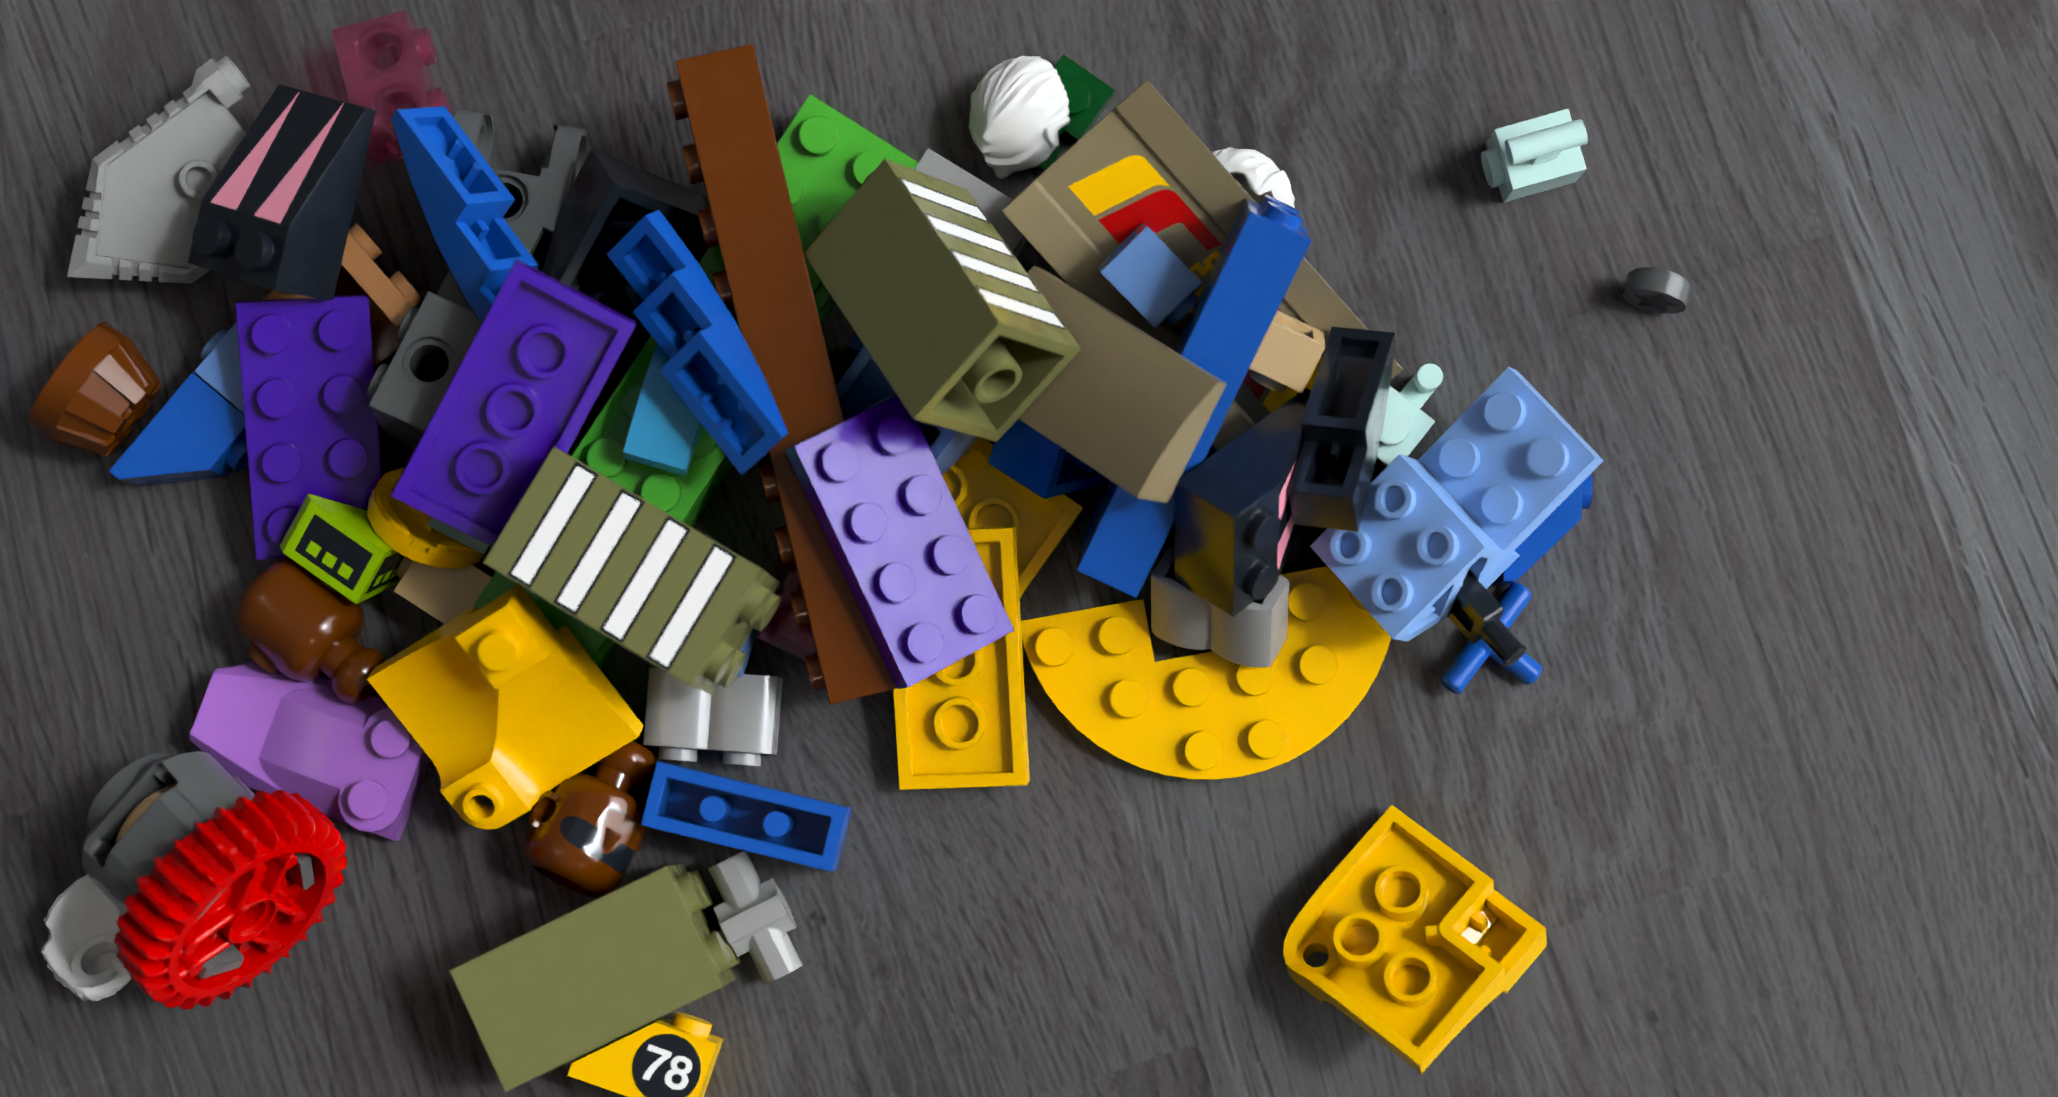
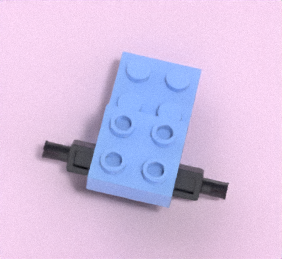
M1508 367L1419 460L1399 454L1381 473L1374 467L1358 532L1327 528L1310 547L1392 639L1408 642L1448 616L1471 643L1474 644L1483 639L1507 667L1519 660L1527 648L1500 621L1503 608L1487 591V588L1520 556L1515 549L1604 460L1517 370Z

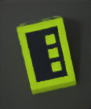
M307 494L280 544L282 553L355 604L396 586L401 579L396 575V572L404 555L391 549L374 532L367 517V510Z

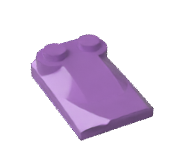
M254 660L233 667L217 668L213 672L190 732V741L202 752H208L230 775L235 774L247 787L258 791H266L269 794L281 789L289 794L299 793L314 807H318L326 816L347 823L357 830L371 832L393 841H400L430 762L428 755L381 697L371 694L361 703H348L341 700L332 689L331 679L319 676L310 681H298L287 677L281 672L273 674L259 666Z

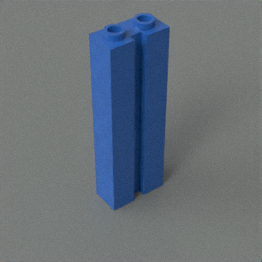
M1267 195L1264 196L1260 205L1246 198L1198 297L1199 299L1194 305L1173 349L1227 383L1181 477L1204 461L1312 241L1309 234H1307L1306 227L1302 225L1303 218L1299 216L1300 211ZM1109 481L1080 541L1077 571L1137 598L1174 523V491L1168 503L1136 498L1112 481Z

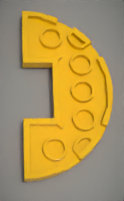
M1328 566L1281 574L1289 581L1287 639L1271 667L1239 665L1225 660L1213 651L1155 662L1143 599L1021 621L1023 645L1036 677L1057 709L1081 734L1116 758L1139 768L1165 776L1204 780L1242 777L1266 771L1289 762L1309 751L1331 735L1351 715L1365 697L1378 675L1387 654L1391 637Z

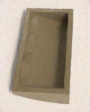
M1033 266L1027 274L1080 346L1081 350L1018 419L1134 497L1168 503L1227 383L1040 267Z

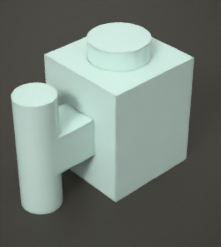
M1569 109L1495 129L1486 142L1487 150L1481 152L1483 171L1491 188L1499 186L1503 202L1576 182L1587 169L1580 148L1581 145L1588 143L1585 125L1581 119L1572 121Z
M1423 365L1400 393L1390 386L1375 468L1379 473L1399 454L1408 456L1435 423V420L1420 408L1443 380L1442 370L1437 365Z

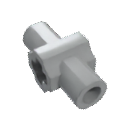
M741 851L708 868L724 901L713 908L719 925L737 957L749 952L764 984L771 983L803 966L787 932L795 929L797 925L792 916L791 909L774 878L772 877L762 882L747 851Z

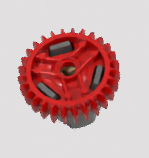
M198 751L179 754L155 753L147 755L130 763L116 773L102 787L91 804L87 816L89 833L86 835L82 852V865L86 875L122 913L117 919L116 924L120 931L116 933L114 943L118 947L117 958L123 964L124 969L130 974L135 983L147 995H150L155 1002H161L167 1008H177L179 1006L183 1010L192 1009L196 1004L208 1007L216 997L224 1000L230 999L235 988L241 986L250 989L255 977L263 972L271 975V966L283 956L290 958L288 951L299 940H308L306 932L312 924L323 921L321 912L323 907L335 902L336 897L333 889L343 884L344 877L341 871L346 868L348 861L344 855L347 845L340 838L341 833L318 807H314L299 793L289 794L281 789L275 790L272 794L266 791H258L254 794L235 774L230 775L208 752Z

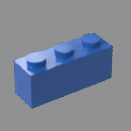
M657 761L641 825L833 872L838 870L853 807L668 762Z

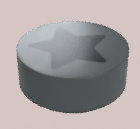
M1641 267L1627 274L1623 299L1637 308L1656 313H1680L1686 309L1691 286L1683 276L1672 271Z

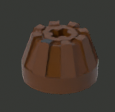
M105 321L88 332L57 367L35 401L28 423L56 443L109 456L114 453L118 444L122 445L133 433L132 426L137 419H144L153 405L149 400L152 401L160 393L162 383L131 339Z

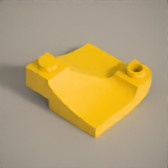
M520 584L479 610L476 606L468 609L375 667L367 678L368 682L437 768L441 781L440 792L465 822L480 829L491 830L500 828L530 811L543 793L550 791L564 780L573 777L639 737L644 726L569 628L565 625L556 631ZM477 795L487 796L494 805L489 806L483 803Z
M1391 805L1326 878L1299 912L1285 937L1283 958L1287 972L1293 981L1318 1001H1326L1335 1006L1422 1074L1480 1011L1502 992L1507 994L1546 948V927L1494 890L1492 878ZM1314 952H1323L1329 956L1327 962L1320 967L1308 965L1306 959Z

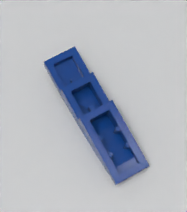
M445 106L397 109L391 120L411 184L437 246L465 299L482 323L515 259L535 269L538 266L537 262L503 218L515 199Z
M657 210L645 215L607 256L643 300L633 313L670 359L659 371L740 474H743L752 468L789 433L767 381L734 318L700 264L661 211Z

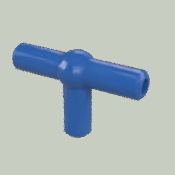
M1518 582L1510 584L1498 600V603L1503 608L1500 621L1508 629L1532 598L1531 592L1524 585ZM1483 639L1474 644L1468 640L1440 680L1441 684L1450 692L1461 694L1489 656L1522 683L1531 685L1540 676L1542 665L1524 653L1514 664L1506 667Z

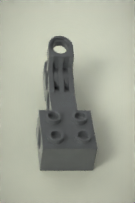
M459 109L454 119L489 164L494 138L493 115L491 113ZM553 124L555 137L548 168L541 169L540 176L493 169L515 201L522 204L521 209L514 216L504 219L537 262V270H539L548 251L561 205L586 160L587 130L585 128ZM450 269L436 295L428 291L420 308L413 306L408 310L397 335V341L401 344L391 364L383 363L379 366L368 389V398L371 399L369 407L388 439L413 451L481 325L480 320L465 299Z

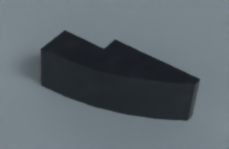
M1331 327L1301 421L1304 441L1288 489L1294 524L1358 532L1370 489L1385 418L1396 346L1394 332Z

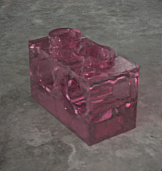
M405 10L331 30L349 102L376 110L366 154L376 164L403 157L395 130L391 126L392 115L398 107L404 104H416L418 108L445 106L452 115L443 87L434 88L429 66L438 63L431 34L427 27L419 28ZM393 44L402 46L401 58L394 66L387 69L376 68V58L384 47Z

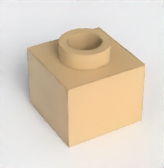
M1277 310L1249 367L1251 369L1250 377L1259 384L1277 392H1284L1288 386L1302 393L1325 349L1324 332Z

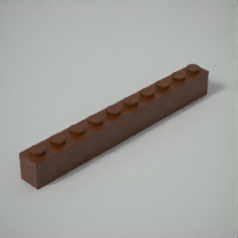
M749 44L676 60L679 79L667 82L675 120L688 118L694 143L683 145L682 149L690 183L704 182L709 207L698 209L697 212L706 248L719 245L725 271L712 273L716 291L727 309H734L738 327L767 381L789 433L768 452L771 462L759 464V470L767 503L780 500L786 526L774 528L782 565L795 564L801 589L791 591L789 594L798 630L811 628L816 653L804 656L813 694L826 691L828 702L831 705L897 689L785 452V449L844 420L754 45Z

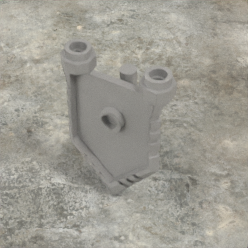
M227 55L217 62L211 58L196 69L192 86L182 92L184 96L177 102L174 100L163 106L165 110L158 115L155 112L146 119L148 123L143 127L140 125L136 126L128 132L130 134L128 138L121 143L118 141L114 142L92 159L86 190L90 191V196L83 199L82 209L86 210V214L79 218L77 228H81L82 233L75 236L67 277L112 279L113 275H119V280H132L133 276H139V281H152L153 277H159V282L193 283L210 271L188 263L193 230L197 222L202 198L246 134L245 130L228 109L244 97L241 93L250 87L247 79Z

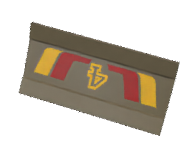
M1146 79L1002 209V212L1068 285L1173 350L1193 307L1172 326L1164 319L1154 328L1096 267L1143 222L1202 282L1193 291L1199 297L1246 198L1253 202L1255 201ZM1303 257L1278 311L1324 332L1325 346L1331 327L1368 330L1307 259ZM1322 355L1305 386L1309 390H1312ZM1395 359L1393 360L1391 379L1403 370ZM1248 369L1212 445L1219 451L1299 392L1288 386L1284 392L1271 390L1253 380L1249 375L1251 369Z

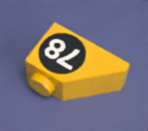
M676 1012L673 1021L662 1018L578 1059L571 1064L567 1076L626 1097H704L724 1039L709 1034L712 1023L693 1015Z

